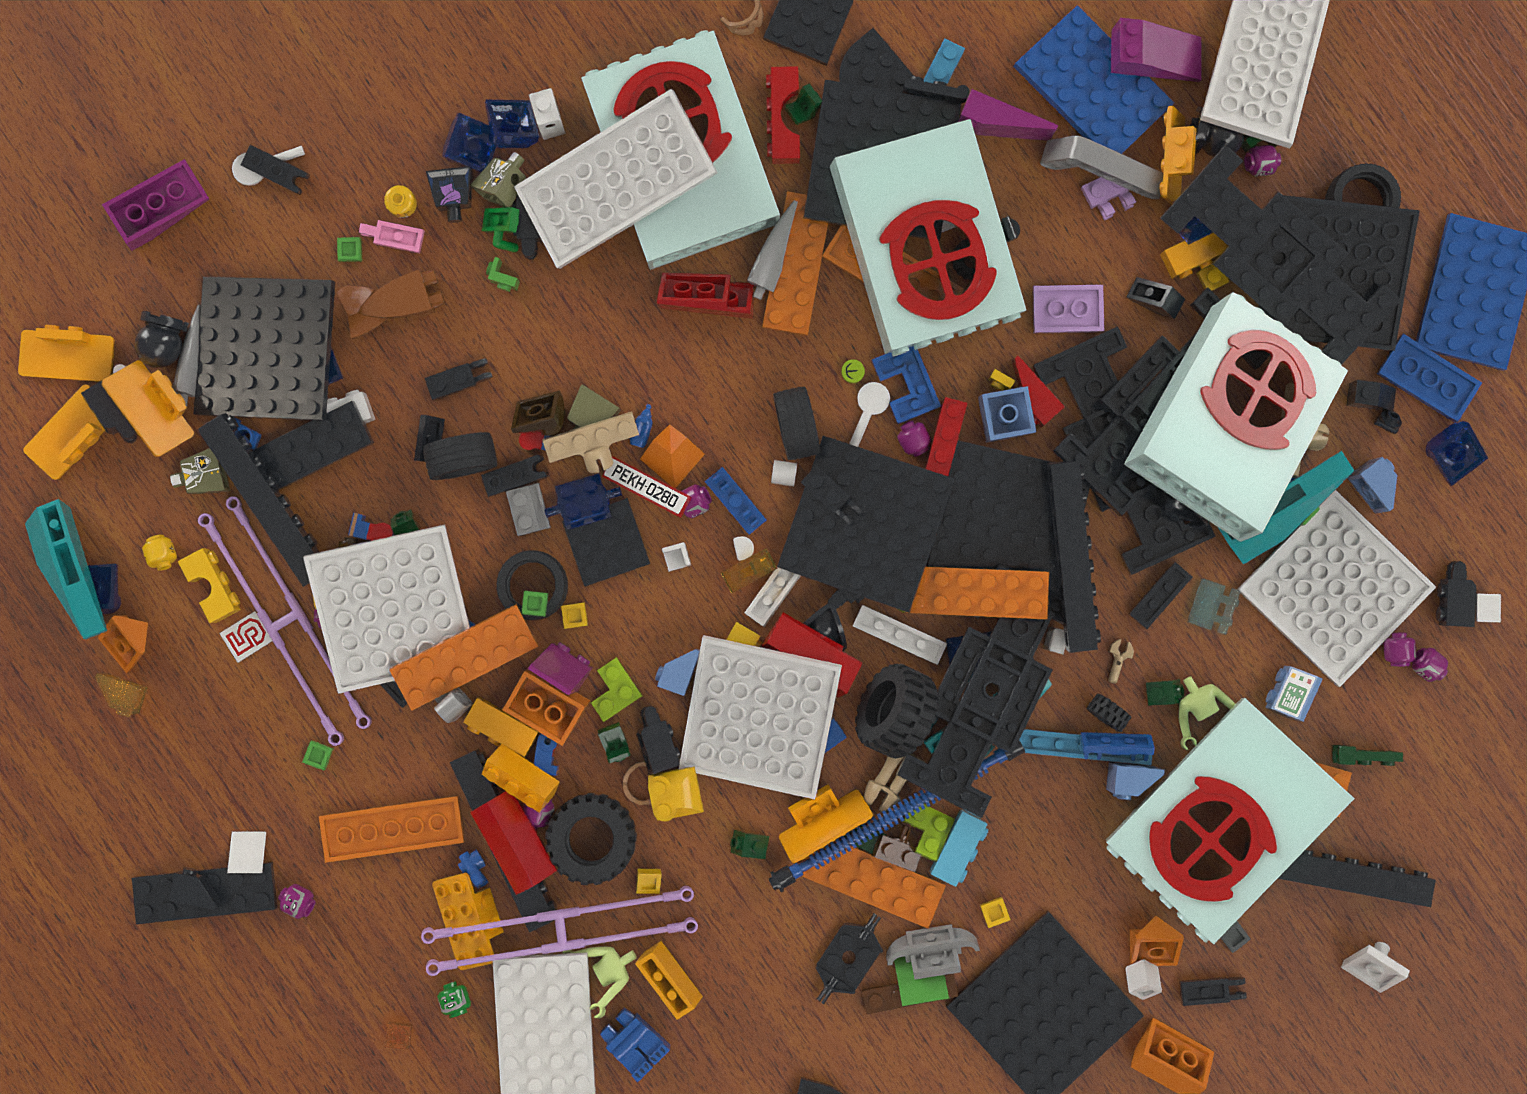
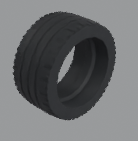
M1371 163L1355 165L1343 171L1332 181L1325 195V200L1343 202L1342 195L1345 185L1355 179H1364L1372 183L1379 190L1383 199L1382 206L1399 208L1401 205V191L1397 180L1384 167Z
M806 387L791 388L774 393L776 414L788 460L801 459L820 453L817 428Z
M489 432L449 437L434 441L423 447L424 459L430 480L463 477L490 470L497 466L495 446Z
M536 550L519 552L510 557L499 571L497 593L500 602L505 609L517 604L522 613V605L513 598L510 591L512 575L520 566L526 563L542 564L552 572L555 579V591L552 598L547 602L546 617L522 615L525 620L547 618L554 614L566 599L568 592L566 572L557 559L545 552Z

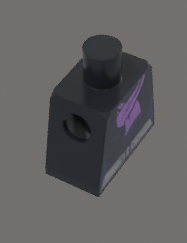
M471 167L426 171L433 200L438 211H447L449 223L461 222V209H469L472 205L473 188L470 185L473 182L474 174Z

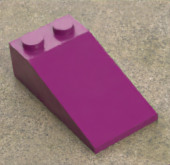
M1120 18L1112 28L1111 73L1200 82L1201 37L1145 20Z
M971 89L958 122L971 119L976 135L1045 141L1052 138L1058 125L973 89Z
M184 159L107 201L102 206L127 246L133 251L151 241L209 200V197Z
M559 642L558 645L551 643L528 669L570 695L580 689L593 668L589 666L591 661L580 654L575 657L569 653L571 648Z

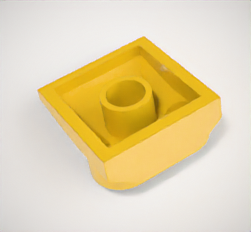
M695 766L648 775V790L653 813L657 821H670L672 818L704 812Z

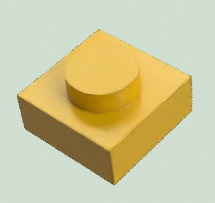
M1214 265L1196 273L1204 289L1208 287L1213 291L1229 283L1227 277Z
M996 369L988 378L992 382L991 386L999 391L1004 389L1010 390L1015 380Z
M585 602L561 606L564 629L588 626Z
M637 869L636 894H660L661 869Z
M1002 897L980 904L988 928L1010 921Z

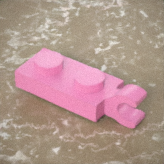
M380 220L377 222V227L360 223L359 233L362 236L374 237V244L420 254L425 232L423 229Z

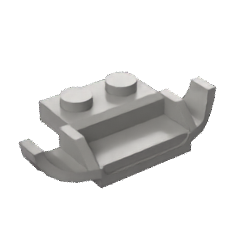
M951 924L907 931L905 936L898 938L890 945L886 952L887 964L892 965L896 958L905 956L906 962H911L915 980L961 972L958 954H962L961 947H972L975 951H980L977 938L972 933L961 928H952Z

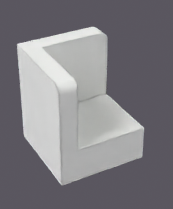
M684 542L662 548L669 572L691 566Z
M1476 594L1477 622H1501V594Z
M1143 959L1125 968L1130 994L1144 1000L1162 992L1159 969L1156 965Z

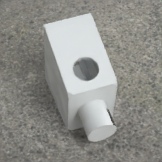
M550 88L529 94L543 140L566 134L553 90ZM549 124H555L552 127H546Z

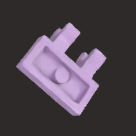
M1102 177L1081 188L1091 209L1098 206L1104 221L1113 217L1115 213L1114 208L1108 202L1109 200L1118 196L1125 211L1132 208L1133 204L1136 203L1129 189Z

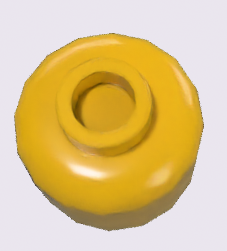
M396 185L386 192L384 203L393 216L406 218L414 213L417 207V200L409 188Z
M155 535L148 538L142 547L147 565L151 568H157L158 571L171 568V564L177 559L172 540L164 535Z

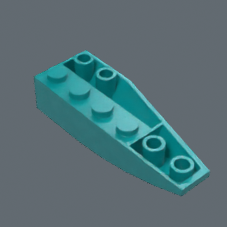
M1340 451L1289 482L1263 533L1240 542L1219 527L1218 529L1237 557L1245 564L1284 541L1354 472V469L1344 453Z
M60 499L37 507L26 521L25 526L39 569L83 639L86 640L106 632L107 628L71 508Z

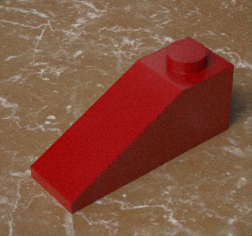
M1017 356L1012 360L1018 386L1019 388L1028 386L1035 426L1043 427L1065 406L1027 364Z

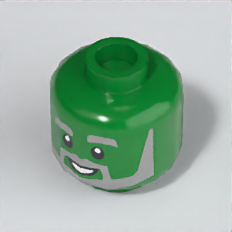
M456 981L443 985L444 990L437 995L442 1014L449 1015V1018H454L468 1013L467 1009L471 1006V1000L467 987L465 985L457 986Z

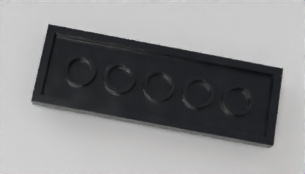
M350 401L326 413V421L312 420L252 450L254 455H259L265 464L264 470L268 475L271 474L278 483L276 488L279 491L374 444V441L355 401Z
M273 862L263 863L262 873H227L228 867L198 870L197 873L206 876L222 900V907L216 910L169 901L174 873L133 877L132 888L136 924L276 910L277 898Z

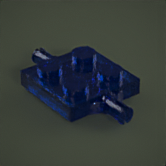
M598 473L555 486L558 497L557 505L544 508L546 518L560 514L566 529L569 530L612 517L609 509V499L623 495L620 486L606 490Z

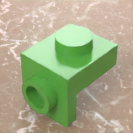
M495 257L493 262L490 261L486 271V275H489V281L498 284L497 288L503 291L518 290L520 284L518 278L499 272L502 265L501 259Z

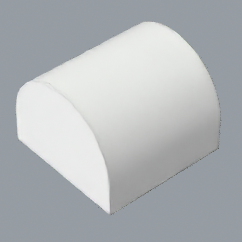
M774 460L771 483L794 487L797 463Z
M743 536L733 539L737 560L749 559L754 552L752 541Z
M1050 627L1043 648L1055 653L1064 654V630Z

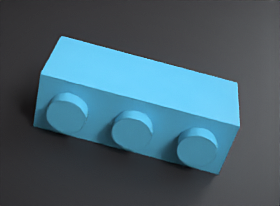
M960 809L938 861L933 862L929 870L930 874L955 887L958 882L962 883L968 872L965 870L968 862H973L978 853V850L975 848L979 840L983 841L988 833L987 823Z

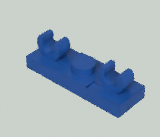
M723 467L705 481L748 535L767 521Z
M1081 732L1080 736L1085 759H1088L1089 753H1096L1097 760L1101 759L1102 753L1115 756L1130 755L1132 761H1135L1137 754H1143L1144 761L1148 760L1149 755H1154L1155 747L1152 736L1149 734Z

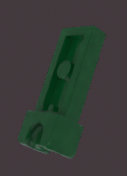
M1333 745L1332 762L1342 765H1355L1357 761L1358 765H1372V761H1380V765L1395 766V762H1403V752L1356 750L1355 746Z

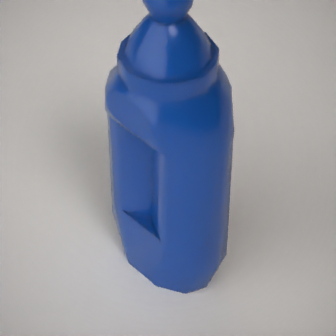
M647 404L646 409L635 419L639 435L630 438L631 445L644 448L647 444L653 425L650 404Z

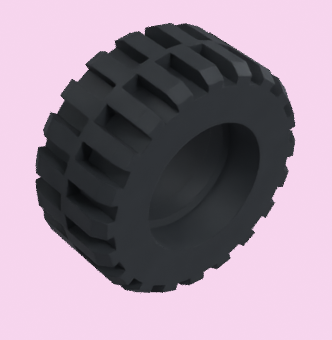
M892 664L882 668L881 672L876 673L873 676V680L867 684V689L862 693L861 702L857 706L856 711L858 713L855 717L857 726L855 730L864 746L896 759L906 757L908 754L916 751V747L921 746L925 736L929 735L931 725L936 719L935 713L938 711L939 705L937 700H939V694L935 683L929 676L904 664Z
M595 793L578 795L565 802L551 818L545 839H547V844L545 845L546 852H549L550 861L558 868L557 872L561 876L564 874L569 877L568 880L573 883L578 881L581 882V885L586 886L588 884L600 885L605 881L609 882L620 874L630 862L637 840V832H635L634 828L635 823L630 818L626 807L623 808L619 801L608 798V795H597ZM583 818H599L609 825L613 833V845L610 852L599 860L588 861L582 859L571 848L569 840L571 829L576 822Z

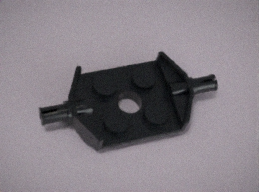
M873 912L867 924L864 923V925L843 923L815 965L824 983L823 990L816 998L822 1004H825L833 992L855 994V990L879 954L883 952L874 934L875 927L882 919ZM846 951L854 952L855 960L851 963L844 962L842 959L843 953Z

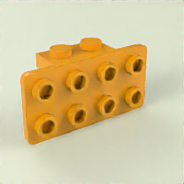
M1168 106L1167 113L1164 114L1166 136H1163L1162 139L1165 156L1161 161L1163 182L1160 183V194L1172 205L1181 195L1182 175H1194L1196 128L1194 126L1185 127L1184 115L1174 106Z
M45 325V328H36V331L24 330L21 333L18 373L21 376L100 382L112 375L115 340L111 336L91 335L83 332V328L68 326V330H59L60 326Z
M137 360L103 379V388L155 457L164 455L193 437L194 431L182 416L187 409L185 400L180 394H176L171 387L172 384L166 375H162L159 370L151 374L143 362Z
M82 385L23 449L24 453L54 480L60 479L74 463L78 462L83 457V453L90 446L94 445L99 440V436L105 431L81 392L90 388L89 385Z
M827 784L817 790L815 799L805 797L788 807L797 824L781 833L779 839L791 862L797 863L820 848L825 847L830 842L844 836L857 826L866 823L873 817V813L859 790H854L837 800Z
M468 873L438 879L432 883L446 928L452 927L453 929L500 921L490 888L474 893ZM497 927L450 936L449 940L455 959L458 961L494 955L489 939L503 933V928ZM493 961L458 966V968L466 970L493 963Z

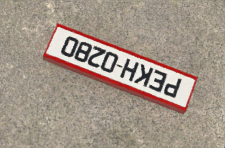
M612 456L613 465L604 471L602 477L680 518L682 517L692 497Z

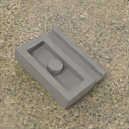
M539 483L506 491L517 536L551 528Z

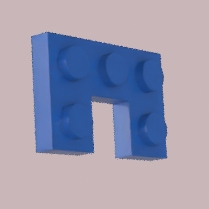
M914 346L909 347V351L897 356L892 357V353H888L872 359L880 382L902 373L910 393L889 402L897 424L941 407L918 349L915 350Z

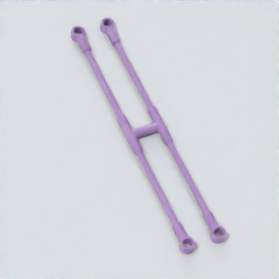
M229 497L226 501L227 508L233 510L241 525H244L284 592L285 599L292 609L290 613L272 623L223 544L222 537L214 525V517L203 513L199 516L198 523L206 528L213 542H216L258 612L257 615L277 649H280L320 716L321 723L329 735V743L333 746L340 745L344 740L343 734L337 731L329 717H326L286 650L285 643L278 630L298 619L333 675L330 659L312 630L313 626L293 593H290L250 526V521L242 509V501L237 497ZM235 499L237 506L232 508L231 501ZM208 516L209 523L205 525L203 519ZM349 691L343 692L349 701L348 705L357 718V726L361 729L368 728L372 723L371 717L365 715L357 700H354ZM362 717L368 721L366 726L360 723ZM334 734H337L340 738L338 743L333 741Z
M683 886L680 890L665 892L663 895L583 908L573 907L537 913L534 916L452 929L450 927L434 930L431 927H427L422 931L421 939L424 943L430 944L435 939L452 937L454 934L534 921L545 922L555 920L558 942L544 944L537 948L458 961L454 959L438 962L432 959L426 964V972L430 976H435L440 971L457 969L458 966L537 953L547 954L584 948L586 945L668 932V934L682 931L694 933L698 928V924L694 918L688 917L684 922L667 924L665 927L586 940L582 938L567 941L564 918L580 916L583 913L663 900L668 902L682 899L685 902H689L693 899L694 893L691 887ZM686 890L690 891V895L688 897L682 896L683 892ZM689 922L694 923L693 928H687L686 926ZM430 932L433 934V937L427 939L424 937V934ZM433 964L438 968L435 971H431L429 966Z

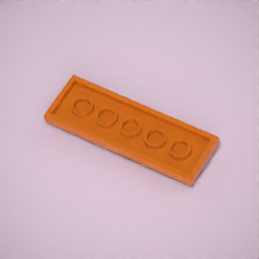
M787 191L783 213L794 200L798 203L787 242L782 272L774 292L769 291L762 328L808 336L828 223L803 219L807 195Z
M841 225L822 258L864 283L848 227ZM903 252L904 264L910 265L920 262ZM927 268L908 275L911 285L924 297L935 301H942L945 298L939 274L933 269ZM950 281L953 293L957 296L961 295L964 289Z
M926 567L910 613L1048 619L1049 572Z
M515 604L391 667L389 671L412 711L537 648L538 644L520 609Z
M459 795L319 816L325 863L465 842Z
M852 845L850 846L852 851L848 852L847 848H845L846 854L843 855L841 851L839 852L841 857L838 858L835 854L836 860L833 861L829 857V864L824 860L825 866L822 867L819 863L820 869L817 870L814 866L803 872L804 875L802 877L925 928H929L946 887L944 883L875 858L869 852L859 848L854 849Z

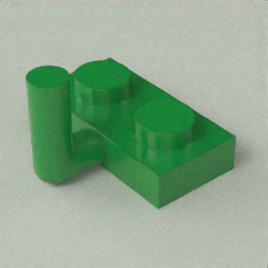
M512 207L485 208L482 231L494 233L492 244L495 248L514 253L518 251L519 246L517 243L502 239L503 233H516L519 224V209Z

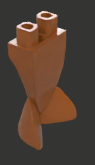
M416 270L390 281L377 291L353 285L336 288L348 315L351 338L358 339L366 335L388 318L424 316L435 313V308L446 304L441 291L430 294L428 289L429 286L439 283L436 272L434 270L425 272Z

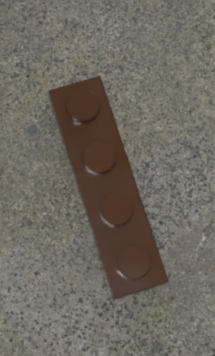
M954 973L946 974L945 980L949 998L958 997ZM898 983L862 990L866 1014L918 1005L902 1006Z

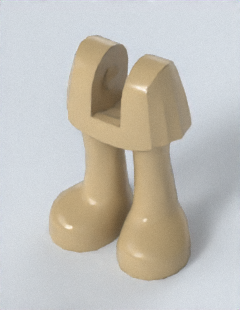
M911 753L909 754V755H911V756H913V757H915V758L921 760V759L918 758L917 756H915V755H913V754H911ZM887 757L876 779L868 781L863 797L868 805L874 802L880 791L886 794L878 809L880 812L885 810L888 813L887 808L890 807L892 809L893 805H897L901 800L898 794L906 780L896 776L890 787L886 786V783L903 757L896 759Z

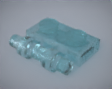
M1201 579L1187 623L1211 630L1213 623L1216 622L1220 624L1217 632L1226 635L1228 628L1233 623L1231 619L1235 607H1238L1240 602L1238 600L1240 591L1232 588L1228 597L1223 595L1226 586ZM1220 602L1226 604L1223 616L1216 615Z

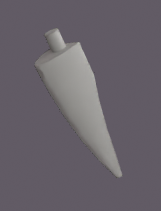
M795 200L783 213L771 231L747 279L749 283L756 286L753 297L761 300L765 290L774 292L782 272L787 242L798 203Z
M197 305L187 330L173 383V390L176 394H180L183 397L186 407L188 397H195L201 305Z

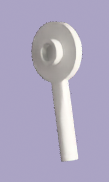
M302 146L273 156L283 161H288L305 155V151ZM243 153L233 162V175L243 185H256L264 177L240 165L246 154Z
M877 382L865 384L858 393V404L863 413L849 443L851 445L859 446L871 415L882 413L889 405L890 394L887 388Z

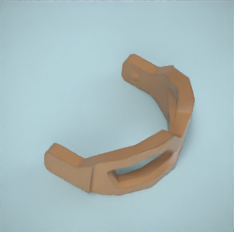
M753 0L755 8L749 18L740 22H729L722 17L720 19L722 24L732 33L738 35L754 33L755 27H760L763 22L764 14L760 0ZM749 24V27L747 29H737L738 27H743Z
M635 762L624 775V793L632 802L638 805L651 804L650 799L640 800L634 797L628 789L627 781L630 773L639 766L646 767L645 762Z

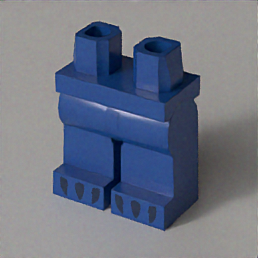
M623 1008L615 1018L622 1027L616 1031L610 1024H607L601 1030L600 1035L607 1043L606 1049L639 1082L653 1068V1064L656 1065L670 1051V1044L642 1019L638 1013L634 1015L626 1008Z

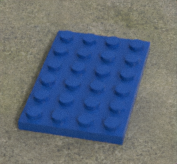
M1078 5L1013 66L1082 137L1120 154L1128 149L1167 111L1168 106L1174 104L1149 77L1111 73V38Z
M1453 213L1448 214L1416 342L1437 354L1502 371L1507 370L1527 291V233Z

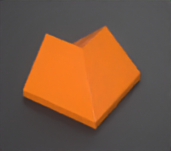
M668 425L652 441L640 460L676 489L705 454L681 432Z
M115 615L107 623V631L101 633L98 639L127 674L145 652L148 623L129 619L127 615Z
M1157 916L1143 929H1130V965L1145 959L1156 966H1177L1184 941L1183 934Z

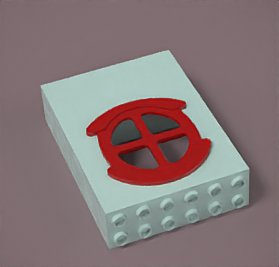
M701 31L694 38L688 40L686 38L678 39L673 42V45L666 48L664 46L656 47L649 54H636L630 57L629 61L623 63L614 62L609 64L604 70H591L584 77H581L600 132L635 112L637 102L646 89L650 87L655 88L658 97L664 94V83L667 81H677L687 85L702 100L699 106L685 110L689 119L701 114H705L708 117V131L703 146L718 173L634 224L650 270L777 224L780 219V213L714 31Z
M971 119L834 158L830 165V170L885 354L892 353V357L906 353L909 351V347L914 346L915 350L932 344L931 341L935 339L936 343H941L954 338L953 334L956 333L961 337L977 331L976 327L979 326L981 330H985L998 325L1000 320L1005 324L1021 318L1020 313L1026 311L1025 303ZM936 220H944L956 225L968 237L970 246L951 253H942L934 229V222ZM922 225L925 227L933 255L930 259L906 265L903 262L905 241L915 227ZM973 256L976 261L973 280L968 289L963 294L957 296L953 293L946 264L964 257ZM935 267L940 277L945 298L942 301H935L924 297L911 285L908 275Z
M1232 292L1209 310L1124 465L1241 542L1263 533L1348 370L1342 367L1337 360L1323 354L1319 348L1304 341L1300 335L1289 331L1281 322L1267 316L1262 309L1248 303L1243 296ZM1264 350L1270 353L1272 358L1261 379L1257 381L1236 367L1235 362L1240 356L1250 351ZM1280 362L1288 366L1294 380V399L1292 403L1286 401L1268 387V383ZM1228 375H1233L1253 390L1240 416L1232 411L1227 400L1226 381ZM1261 397L1267 398L1285 411L1284 418L1277 424L1269 427H1255L1250 424L1249 419Z
M1241 698L1106 839L1108 844L1107 850L1116 858L1121 856L1126 861L1124 866L1132 874L1135 875L1138 872L1143 877L1142 883L1151 892L1156 889L1161 894L1159 896L1160 900L1169 909L1174 906L1178 910L1176 914L1187 926L1192 923L1196 927L1195 933L1205 943L1210 940L1215 944L1355 798L1246 698ZM1222 801L1228 803L1232 807V812L1211 833L1203 829L1188 813L1190 808L1203 802ZM1240 817L1246 819L1251 833L1250 847L1245 859L1242 861L1234 858L1219 843V838ZM1178 821H1184L1202 839L1201 845L1182 864H1177L1174 861L1170 849L1172 831ZM1209 849L1215 850L1232 867V872L1229 875L1210 881L1194 879L1188 873L1189 869Z

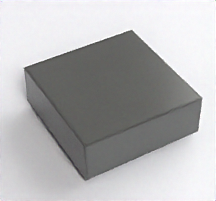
M1238 921L1220 937L1232 953L1251 940Z

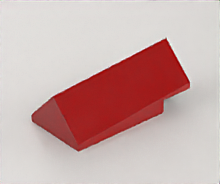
M662 273L657 304L661 309L753 319L754 285L751 283L731 282V275Z
M784 612L760 646L765 649L842 665L836 694L837 698L848 693L862 666V662L842 651V645Z
M505 791L470 812L516 895L535 886L557 871L555 865L550 861V856L546 852L543 841L515 796Z

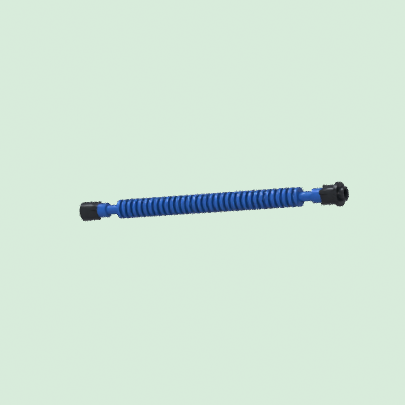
M1020 740L1013 754H1009L999 748L993 751L991 756L983 760L977 774L982 777V771L988 774L987 768L998 762L1001 764L1006 760L1011 761L1025 753ZM921 789L919 790L920 796H918L917 792L914 793L915 799L910 795L908 797L909 802L906 798L903 799L904 805L901 801L898 802L899 808L894 804L893 811L890 807L887 808L888 814L885 810L882 811L883 817L878 813L879 819L876 820L873 816L872 823L868 820L867 826L865 823L861 824L862 829L857 826L856 832L852 829L851 835L847 832L846 838L844 836H841L842 840L837 838L835 844L833 841L830 842V847L827 844L825 846L826 849L820 848V852L815 851L814 856L810 854V858L800 864L786 865L776 872L771 871L772 877L768 878L775 891L779 889L782 893L784 888L797 882L796 879L804 875L803 872L814 866L817 870L820 869L818 864L820 863L822 867L825 866L824 860L829 864V857L833 861L836 860L834 855L836 854L838 858L841 857L840 851L843 855L846 854L845 848H847L848 852L852 851L850 846L852 845L854 849L857 848L856 842L859 846L862 845L861 839L866 843L867 836L870 840L873 839L872 833L875 837L878 836L877 830L882 834L881 828L884 827L885 831L889 829L886 825L889 824L892 828L894 827L893 821L898 825V818L903 822L905 820L902 816L905 815L906 819L910 818L909 812L913 816L915 815L914 809L919 813L918 807L924 810L926 808L923 804L926 803L927 807L931 806L930 800L935 804L934 798H937L938 801L941 798L928 791L924 793Z

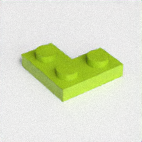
M617 657L597 670L610 689L591 702L603 722L643 696Z
M923 804L926 809L922 810L921 807H918L919 813L914 809L915 815L912 816L909 812L910 818L906 819L904 816L903 819L905 821L903 822L923 831L914 853L937 862L955 819Z

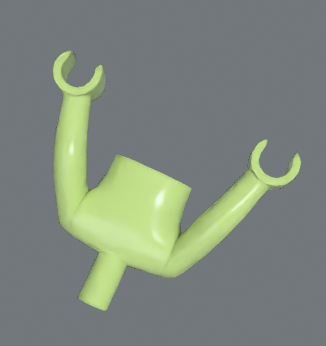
M1191 676L1183 680L1190 694L1179 702V724L1183 735L1180 744L1185 750H1188L1185 745L1188 739L1192 741L1193 745H1197V741L1191 737L1189 711L1192 712L1197 721H1201L1219 711L1215 698L1230 710L1235 705L1223 691L1213 684L1198 688Z
M608 946L590 947L578 951H563L562 954L588 952V957L602 956V959L593 965L594 972L603 987L614 983L597 1004L594 1003L590 1006V1010L599 1007L600 1012L594 1018H602L606 1012L605 1006L629 981L625 965L637 959L635 952L632 950L620 957L613 947Z

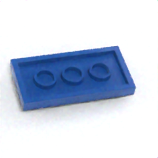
M1405 334L1399 336L1395 351L1391 350L1376 373L1454 423L1460 420L1482 384L1479 380Z

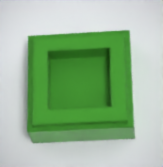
M337 238L338 261L362 262V238Z
M524 591L522 614L546 617L548 593Z
M311 740L302 763L324 771L327 768L334 748Z

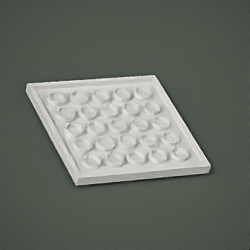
M1334 490L1318 506L1320 510L1304 526H1298L1237 590L1337 687H1341L1436 586L1344 497Z
M445 525L303 557L338 694L395 681L389 671L391 667L470 628Z
M704 635L700 647L679 769L695 766L696 773L815 799L842 665Z

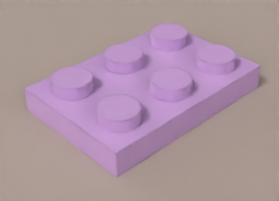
M1103 285L1032 287L1033 333L1104 331Z

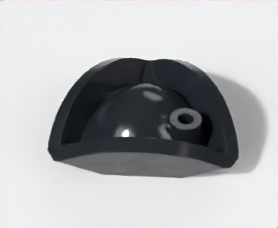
M826 604L803 622L808 627L842 645V651L847 649L845 633L834 605Z

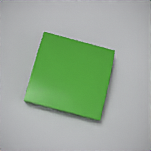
M905 956L894 960L902 1006L949 999L945 975L914 980L911 962H906Z

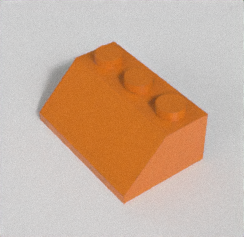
M527 668L505 704L503 711L563 746L582 717L590 700L577 692L570 695L564 693Z
M1152 1018L1135 1048L1130 1067L1178 1094H1201L1207 1087L1214 1051L1159 1020Z

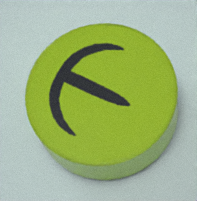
M858 360L845 362L841 370L843 379L848 383L861 381L865 373L863 364Z

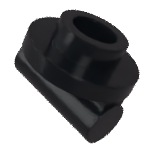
M1010 216L1001 219L1006 242L1016 240L1020 234L1018 222L1011 219Z
M1391 410L1382 411L1375 419L1374 425L1396 434L1402 425V421L1396 412Z

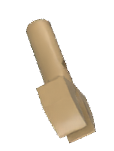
M1121 639L1116 640L1109 647L1108 652L1114 656L1108 681L1111 683H1117L1123 661L1133 657L1134 650L1130 642H1127L1126 650L1121 655L1118 650Z

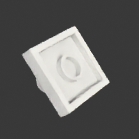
M1383 942L1375 943L1374 947L1371 945L1366 946L1346 958L1341 966L1342 969L1380 993L1405 980L1410 971L1387 956L1390 947Z

